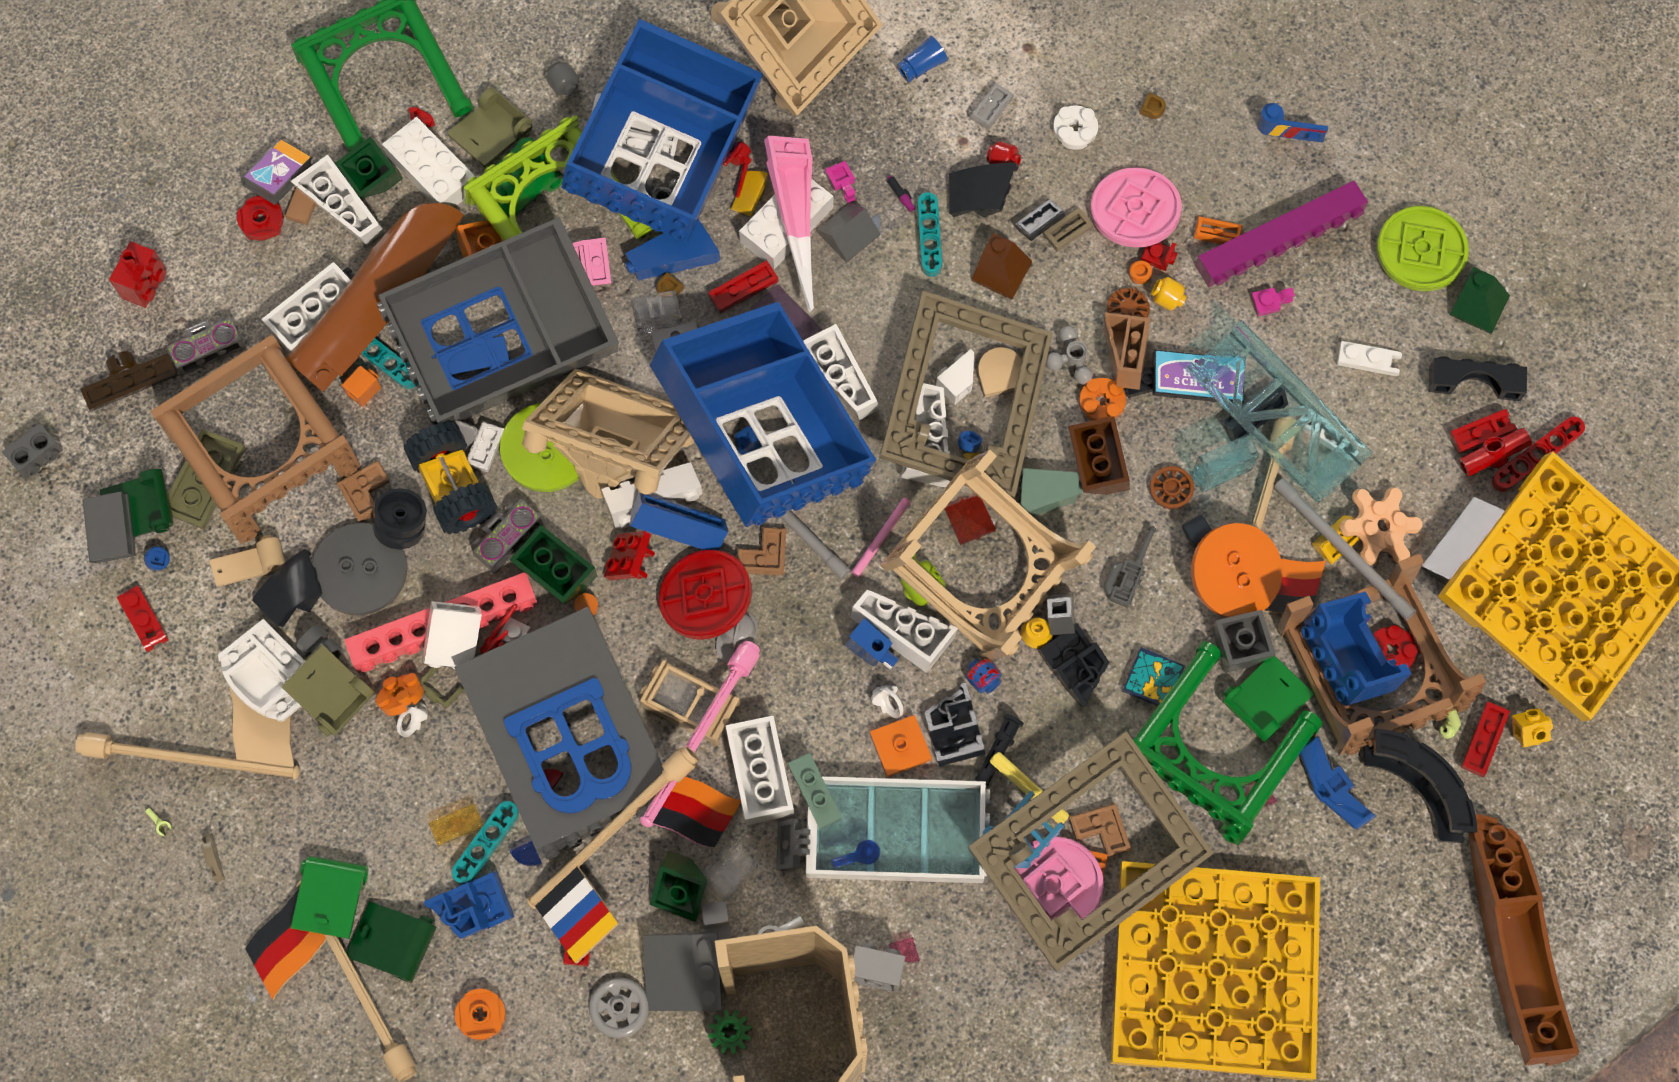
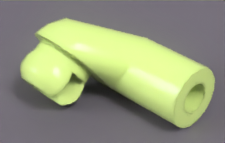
M1456 710L1448 713L1449 716L1446 717V721L1439 729L1440 734L1444 738L1454 737L1461 726Z

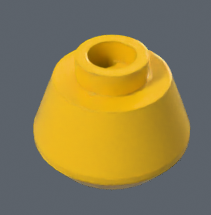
M1032 617L1025 624L1023 623L1021 627L1022 640L1031 648L1039 649L1052 640L1053 635L1050 632L1049 622L1044 618Z

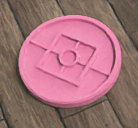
M1126 168L1109 174L1097 185L1091 199V216L1096 228L1107 239L1127 247H1147L1163 241L1176 229L1181 216V198L1176 187L1165 176L1145 168Z
M1055 836L1051 840L1050 845L1041 851V855L1031 862L1029 868H1015L1050 919L1060 916L1070 906L1082 919L1101 904L1104 882L1099 863L1086 847L1074 840ZM1038 840L1030 842L1035 849L1040 844Z

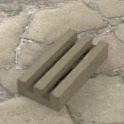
M1078 208L1044 231L1043 236L1049 240V244L1053 245L1055 251L1058 252L1093 227V223ZM1078 216L1081 218L1069 227H1067L1065 230L1057 234L1055 237L1052 236V234H1054L1062 227L1076 219ZM1083 223H1085V225H1083L1082 227H1080L1079 229H1077L1075 232H1073L1072 234H1070L1069 236H1067L1066 238H1064L1063 240H1061L1059 243L1057 242V241H1059L1060 239H1062L1063 237H1065L1067 234H1069L1070 232H1072L1073 230H1075L1076 228H1078L1079 226H1081Z

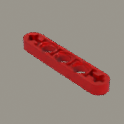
M1570 417L1500 468L1492 477L1493 487L1497 491L1506 492L1525 479L1541 460L1533 456V450L1540 449L1544 455L1551 452L1557 455L1582 435L1585 430L1583 420L1578 417ZM1570 426H1577L1576 430H1573L1568 435L1565 434ZM1550 437H1559L1562 441L1561 446L1551 444ZM1523 462L1527 466V471L1519 472L1515 468V463ZM1511 473L1512 476L1507 482H1499L1500 478H1504Z

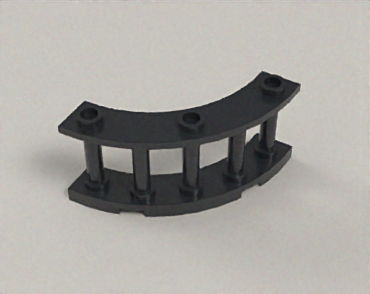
M1383 729L1374 730V747H1369V745L1363 747L1364 766L1390 772L1406 781L1420 794L1434 818L1438 842L1464 843L1463 833L1478 832L1474 806L1464 788L1465 785L1453 767L1440 754L1426 744L1408 738L1405 734Z

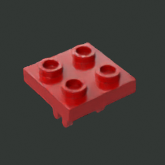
M646 531L618 534L613 542L611 556L606 562L604 577L611 581L632 578L646 579L648 574L640 570L644 557H654L655 555L654 551L647 548L652 534Z

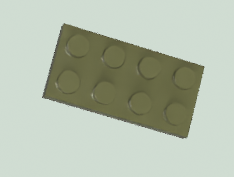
M202 429L198 439L210 457L224 471L233 474L246 447L243 444ZM185 460L168 493L172 517L204 530L217 504L187 460Z

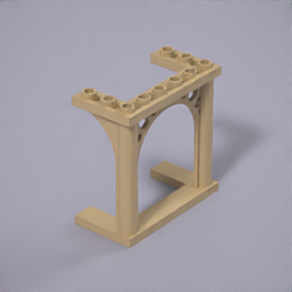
M991 450L966 462L880 564L886 572L893 570L951 624L957 627L961 633L981 650L978 655L983 659H997L1013 655L1019 648L1018 642L1022 638L1017 628L1022 622L1025 624L1033 616L1032 610L1036 605L1040 606L1047 599L1048 595L1046 593L1051 587L1055 588L1061 582V574L1073 567L1077 568L1079 565H1086L1093 557L1091 552L1096 548L1090 541L1076 544L1047 529L984 473L997 457ZM964 484L1017 532L1026 550L1027 572L1024 582L1012 599L998 607L988 609L975 608L964 604L912 559L921 547L917 540ZM1035 546L1036 550L1040 549L1042 552L1034 554L1032 547ZM1038 558H1044L1048 561L1049 566L1046 570H1038L1034 567V561ZM1034 574L1042 576L1035 580L1036 583H1033L1031 580ZM1020 594L1025 596L1023 600L1019 598ZM1005 609H1009L1011 614L1008 613L1005 620L1003 612ZM992 613L996 614L999 618V627L996 631L992 630L988 623L989 616ZM977 614L983 616L982 625L979 623L981 620L975 618Z

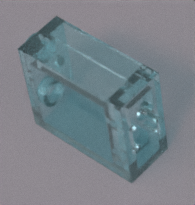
M1245 435L1199 456L1191 475L1194 485L1199 487L1203 493L1252 471L1259 452L1250 436Z

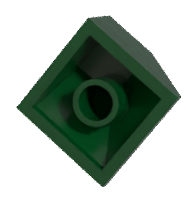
M371 136L334 163L361 199L384 193L403 179Z
M1473 267L1449 315L1492 334L1510 295L1495 276Z
M668 851L659 867L649 905L696 922L708 880L691 858Z

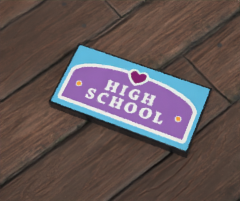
M1154 350L1152 358V395L1242 405L1244 403V359Z

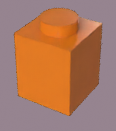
M361 366L341 385L345 394L362 408L381 389L378 382L379 376L371 369L365 370Z

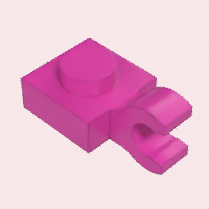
M846 161L825 169V174L834 191L841 189L847 203L855 201L854 195L856 193L851 184L855 183V177Z
M1275 288L1254 292L1251 297L1259 317L1279 312L1281 309L1280 305L1293 302L1292 297H1295L1293 288L1284 289L1279 293H1276Z

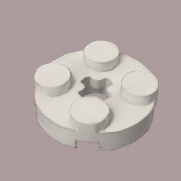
M1082 106L1061 108L1053 124L1055 138H1058L1064 147L1074 150L1087 147V144L1095 140L1098 131V121L1094 111ZM1078 124L1081 128H1078V131H1073L1074 129L1070 125Z

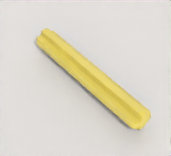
M997 752L991 758L990 763L1026 795L1033 791L1035 794L1033 798L1043 792L1042 789L1000 752ZM1062 809L1051 818L1058 824L1059 822L1064 823L1068 819L1069 814Z

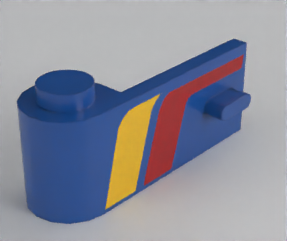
M1268 103L1263 107L1257 123V127L1262 134L1323 143L1328 126L1283 120L1284 111L1276 103Z

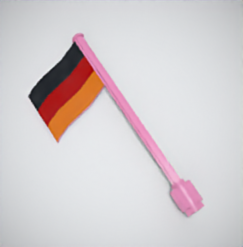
M744 641L743 644H739L729 660L728 667L730 673L686 744L694 752L738 679L742 676H749L759 659L760 649L753 642ZM685 776L680 782L675 780L669 782L656 794L644 816L640 817V822L645 827L657 825L672 830L695 844L714 848L740 805L741 800L728 797L701 781Z

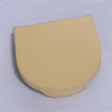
M1003 347L994 348L987 351L980 359L978 376L985 398L1015 390L1022 360L1015 351Z

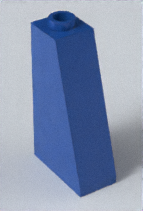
M698 219L688 243L675 240L672 236L663 233L625 253L627 262L624 264L629 274H634L639 281L661 276L666 272L670 274L714 264L720 261V254L708 232Z

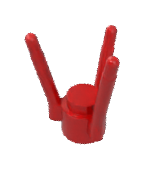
M736 142L723 163L724 166H727L730 162L736 166L743 164L735 194L736 198L740 196L748 165L752 161L748 157L751 149L743 142Z
M517 604L510 608L492 634L485 639L486 643L479 649L481 654L504 645L502 640L508 634V631L505 630L498 637L496 636L516 610Z

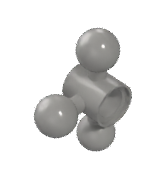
M1064 326L1059 332V338L1063 343L1068 344L1066 354L1060 355L1056 352L1048 354L1046 367L1056 371L1062 367L1063 363H1066L1069 368L1076 369L1074 373L1076 382L1085 385L1093 378L1091 369L1084 366L1087 347L1084 343L1075 341L1077 339V331L1074 327ZM1077 352L1081 357L1074 358L1071 356V353Z

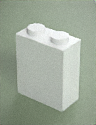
M431 601L423 649L424 664L434 668L450 666L455 669L454 667L475 657L482 616L480 607Z

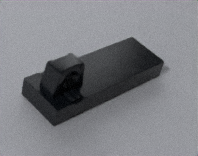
M1277 385L1239 416L1231 414V416L1225 419L1223 423L1224 427L1228 430L1230 440L1237 445L1289 405L1285 389Z

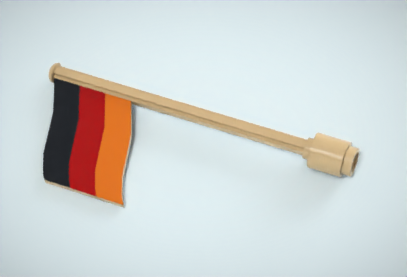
M1288 416L1278 417V420L1274 423L1269 444L1274 450L1252 526L1260 530L1283 452L1292 448L1297 431V421ZM1281 559L1283 568L1281 587L1274 601L1263 612L1283 614L1287 604L1310 596L1314 605L1326 560L1302 562Z
M299 881L296 885L298 890L284 908L257 931L245 948L270 997L274 1000L283 986L307 965L323 944L328 941L386 1048L382 1058L392 1077L397 1079L398 1082L410 1079L417 1073L414 1060L405 1044L399 1045L395 1043L339 938L291 929L301 881Z

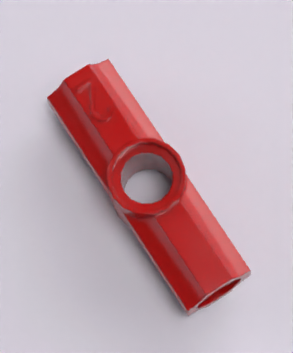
M1524 427L1502 438L1490 437L1484 441L1482 448L1460 458L1459 463L1467 477L1489 466L1498 468L1507 463L1509 456L1532 446V440Z

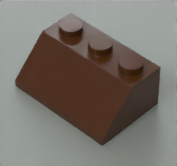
M1112 416L1068 426L1083 493L1109 495L1130 490V480L1115 417Z

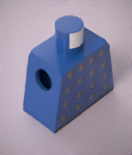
M865 618L843 643L845 647L873 667L880 661L891 670L899 660L898 657L888 650L893 643ZM872 646H875L878 651H875Z

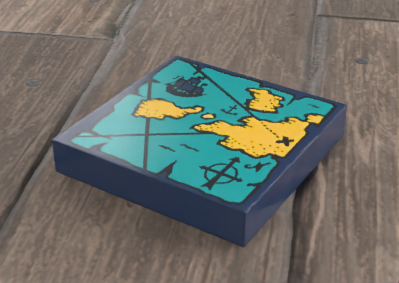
M1140 647L1122 692L1158 706L1183 673L1185 665Z

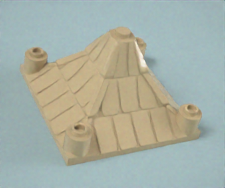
M728 0L727 2H717L711 10L713 21L716 24L727 25L775 91H777L775 96L777 106L780 109L789 110L795 116H798L883 26L865 0Z
M576 368L528 416L522 430H525L522 444L527 451L539 453L546 449L547 441L554 443V447L575 466L577 475L588 493L599 499L603 498L601 489L609 487L610 490H614L621 481L636 477L634 486L640 493L651 494L656 492L661 473L674 455L677 454L681 447H688L695 443L672 403Z

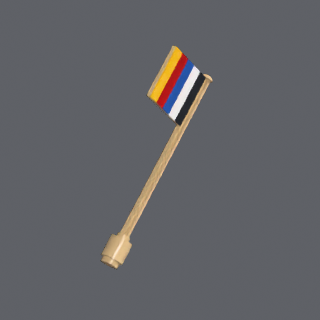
M688 746L676 750L662 764L664 770L652 784L532 897L527 898L528 905L539 911L575 963L584 958L620 924L582 872L580 866L669 782L674 780L680 782L696 767L699 758Z

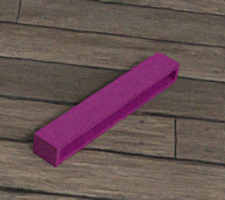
M1349 182L1199 255L1195 266L1208 287L1215 284L1217 286L1222 285L1233 275L1240 276L1254 265L1256 267L1261 266L1272 256L1279 257L1287 249L1293 246L1297 248L1311 237L1318 238L1326 230L1332 227L1336 229L1350 218H1359L1365 213L1364 210L1368 201L1356 182Z

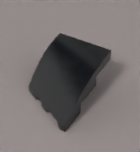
M988 164L949 173V214L957 217L974 211L980 216L986 217L1001 212L1006 202V196L1011 189V177L1014 170H1018V164Z
M303 549L278 568L252 598V601L279 627L284 628L296 608L310 612L322 595L320 583L317 581L316 569L312 567L309 558L311 552L307 549Z
M1076 623L1075 633L1059 634L1037 650L1067 692L1081 707H1085L1088 704L1087 701L1091 693L1097 687L1102 673L1105 672L1110 662L1098 643H1090L1079 624Z
M965 682L951 696L946 695L937 705H933L925 711L939 767L986 754L967 683Z

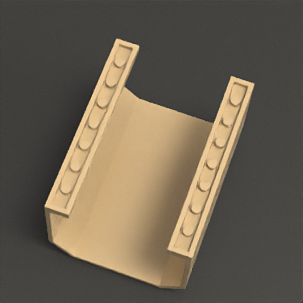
M817 926L715 941L718 968L727 997L737 996L734 977L736 975L809 964H817L840 981L853 1062L838 1082H859L861 1080V1073L865 1072L868 1051L866 1037L862 1036L863 1017L861 1009H858L859 990L857 982H854L853 955H848L846 947ZM744 1075L733 1077L734 1082H746Z

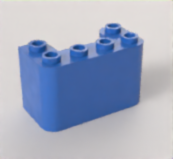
M1366 591L1319 604L1304 621L1301 629L1302 636L1307 641L1314 658L1319 663L1325 679L1332 687L1336 699L1344 706L1394 692L1412 674L1406 663L1397 666L1395 665L1397 663L1395 659L1387 661L1370 631L1367 622L1372 617L1370 614H1366L1365 609L1366 605L1371 603V600Z

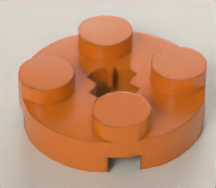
M1108 378L1091 379L1083 387L1079 397V407L1090 421L1112 416L1116 419L1123 413L1126 404V395L1123 388L1116 387V382ZM1104 396L1108 399L1109 403L1105 402V405L1102 406L1096 398Z
M415 673L402 675L397 678L392 676L383 682L384 687L378 693L375 702L385 715H399L408 710L406 706L412 702L414 705L419 702L423 696L424 687Z
M488 989L469 991L455 1008L457 1027L465 1036L473 1040L481 1041L492 1038L501 1032L506 1020L504 1003L497 994ZM478 1008H483V1011L487 1012V1017H484L485 1020L483 1021L474 1018V1012H478Z

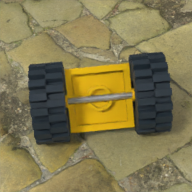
M446 421L444 424L439 422L435 426L432 424L427 429L419 430L418 434L414 433L412 439H407V444H404V451L413 470L421 473L436 504L433 507V511L443 532L458 534L460 531L465 532L469 528L476 527L477 524L484 523L485 519H489L492 516L491 514L496 512L497 505L488 486L485 483L481 484L478 482L465 455L467 444L458 425L450 421Z

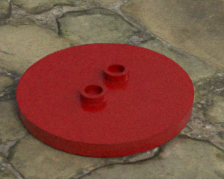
M720 550L694 552L679 560L665 575L659 590L661 614L667 624L676 633L684 637L703 640L720 636L737 625L747 612L752 598L751 579L743 564L727 552Z

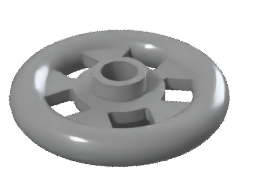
M623 977L612 978L603 982L596 988L590 999L589 1013L594 1026L601 1033L613 1038H623L636 1033L644 1025L649 1013L644 989L637 982ZM621 988L632 991L629 998L619 995ZM609 991L613 994V997L609 999L608 1003H605L601 999ZM617 1003H622L624 1008L618 1012L615 1011L614 1006ZM631 1003H639L638 1014H631ZM604 1010H607L611 1017L607 1022H604L600 1015ZM627 1018L629 1025L618 1028L617 1020Z

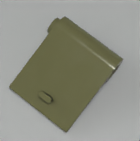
M490 87L481 95L479 107L448 131L447 136L485 168L521 137L527 136L532 131L533 121L494 87Z
M320 644L280 686L320 723L317 728L327 737L330 734L336 736L375 694L367 684L356 677L323 644Z

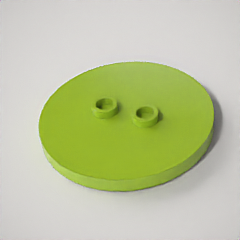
M1428 206L1407 207L1394 213L1384 223L1377 239V256L1385 273L1399 285L1415 291H1435L1450 285L1462 273L1469 256L1468 240L1459 223L1447 213Z
M537 403L516 413L505 426L500 440L501 460L510 477L524 488L537 492H555L571 486L579 480L575 466L554 447V443L547 441L546 449L539 453H531L523 446L522 442L525 430H522L523 424L528 416L541 404Z

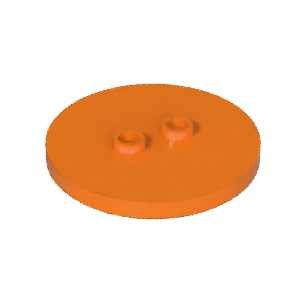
M1243 523L1219 526L1207 533L1195 549L1191 563V577L1194 589L1202 603L1220 616L1228 618L1258 610L1264 611L1274 601L1281 587L1283 568L1280 554L1273 541L1263 531L1254 526Z

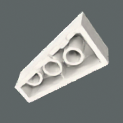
M328 155L291 181L300 192L366 245L385 233Z
M836 324L803 341L837 397L859 420L880 410L870 386Z
M923 383L914 420L931 426L924 446L950 454L947 442L948 429H946L944 388ZM905 466L902 467L901 478L940 487H946L950 483L949 480Z
M691 462L663 470L657 491L652 492L650 495L678 504L698 499L699 495H702V488ZM629 481L620 483V488L610 490L609 487L601 489L605 505L615 529L630 527L631 512L639 491Z
M866 590L853 606L850 616L858 624L865 618L893 643L891 648L926 673H928L955 639L958 630L953 625H945L934 617H926L917 613L915 609L900 606L895 601L869 590Z

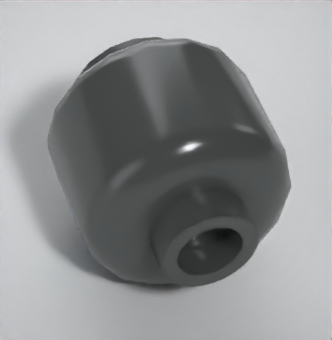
M556 62L548 68L546 80L557 95H571L576 91L579 77L570 64Z

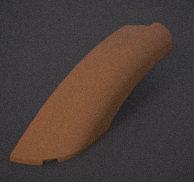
M424 203L405 212L372 248L371 253L346 288L314 327L289 353L286 360L318 389L324 392L338 375L342 376L388 323V320L383 321L378 310L377 303L380 302L378 295L425 275L464 214L456 208L443 203Z
M1475 814L1478 832L1468 834L1477 896L1492 968L1514 1045H1519L1525 1066L1545 1063L1546 1066H1551L1568 1061L1580 1052L1557 980L1542 903L1544 898L1529 852L1523 840L1512 828L1509 830L1498 823V819Z

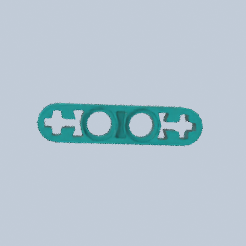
M926 192L919 196L917 205L922 272L928 277H935L940 274L942 269L938 199L935 194ZM926 200H929L931 204L930 213H926ZM925 220H932L935 222V226L927 229L923 226V222ZM928 240H933L937 246L934 249H927L924 243ZM929 256H933L934 269H930Z
M376 338L361 353L364 358L401 387L412 389L417 386L418 383L413 384L412 381H405L399 373L402 369L409 376L406 368L409 364L403 363L399 356ZM372 346L380 348V352L376 356L368 355V350ZM388 360H396L397 365L394 369L388 370L385 368V363Z
M504 801L497 806L452 868V877L458 884L463 885L475 879L519 818V811L513 802ZM511 807L513 816H507L503 820V823L506 825L505 828H503L500 823L495 821V819L498 818L499 821H501L504 817L502 810H509ZM490 827L499 828L500 834L496 839L487 838L486 832ZM475 847H483L485 849V855L481 859H474L472 857V851ZM468 858L473 864H476L477 866L473 868V866L470 865V867L467 869L469 876L467 878L463 876L461 877V879H459L460 874L458 873V870L466 869V867L469 864L465 860Z

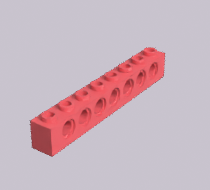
M525 573L444 602L480 607L482 616L479 629L485 628L489 625V622L497 619L501 621L514 604H517V608L513 613L530 611L538 604L528 576ZM508 595L516 596L513 602L507 603L504 601ZM487 603H492V604H494V606H493V608H492L491 610H489V611H483V610H482V607H483L485 604H487ZM430 608L345 639L348 653L356 671L367 672L374 669L375 665L380 663L394 662L401 655L418 653L424 647ZM420 628L426 629L422 636H414L416 630ZM394 638H403L400 644L392 645ZM372 646H380V649L377 653H369V650Z

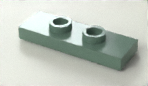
M808 753L789 762L788 766L819 830L842 820L811 754Z

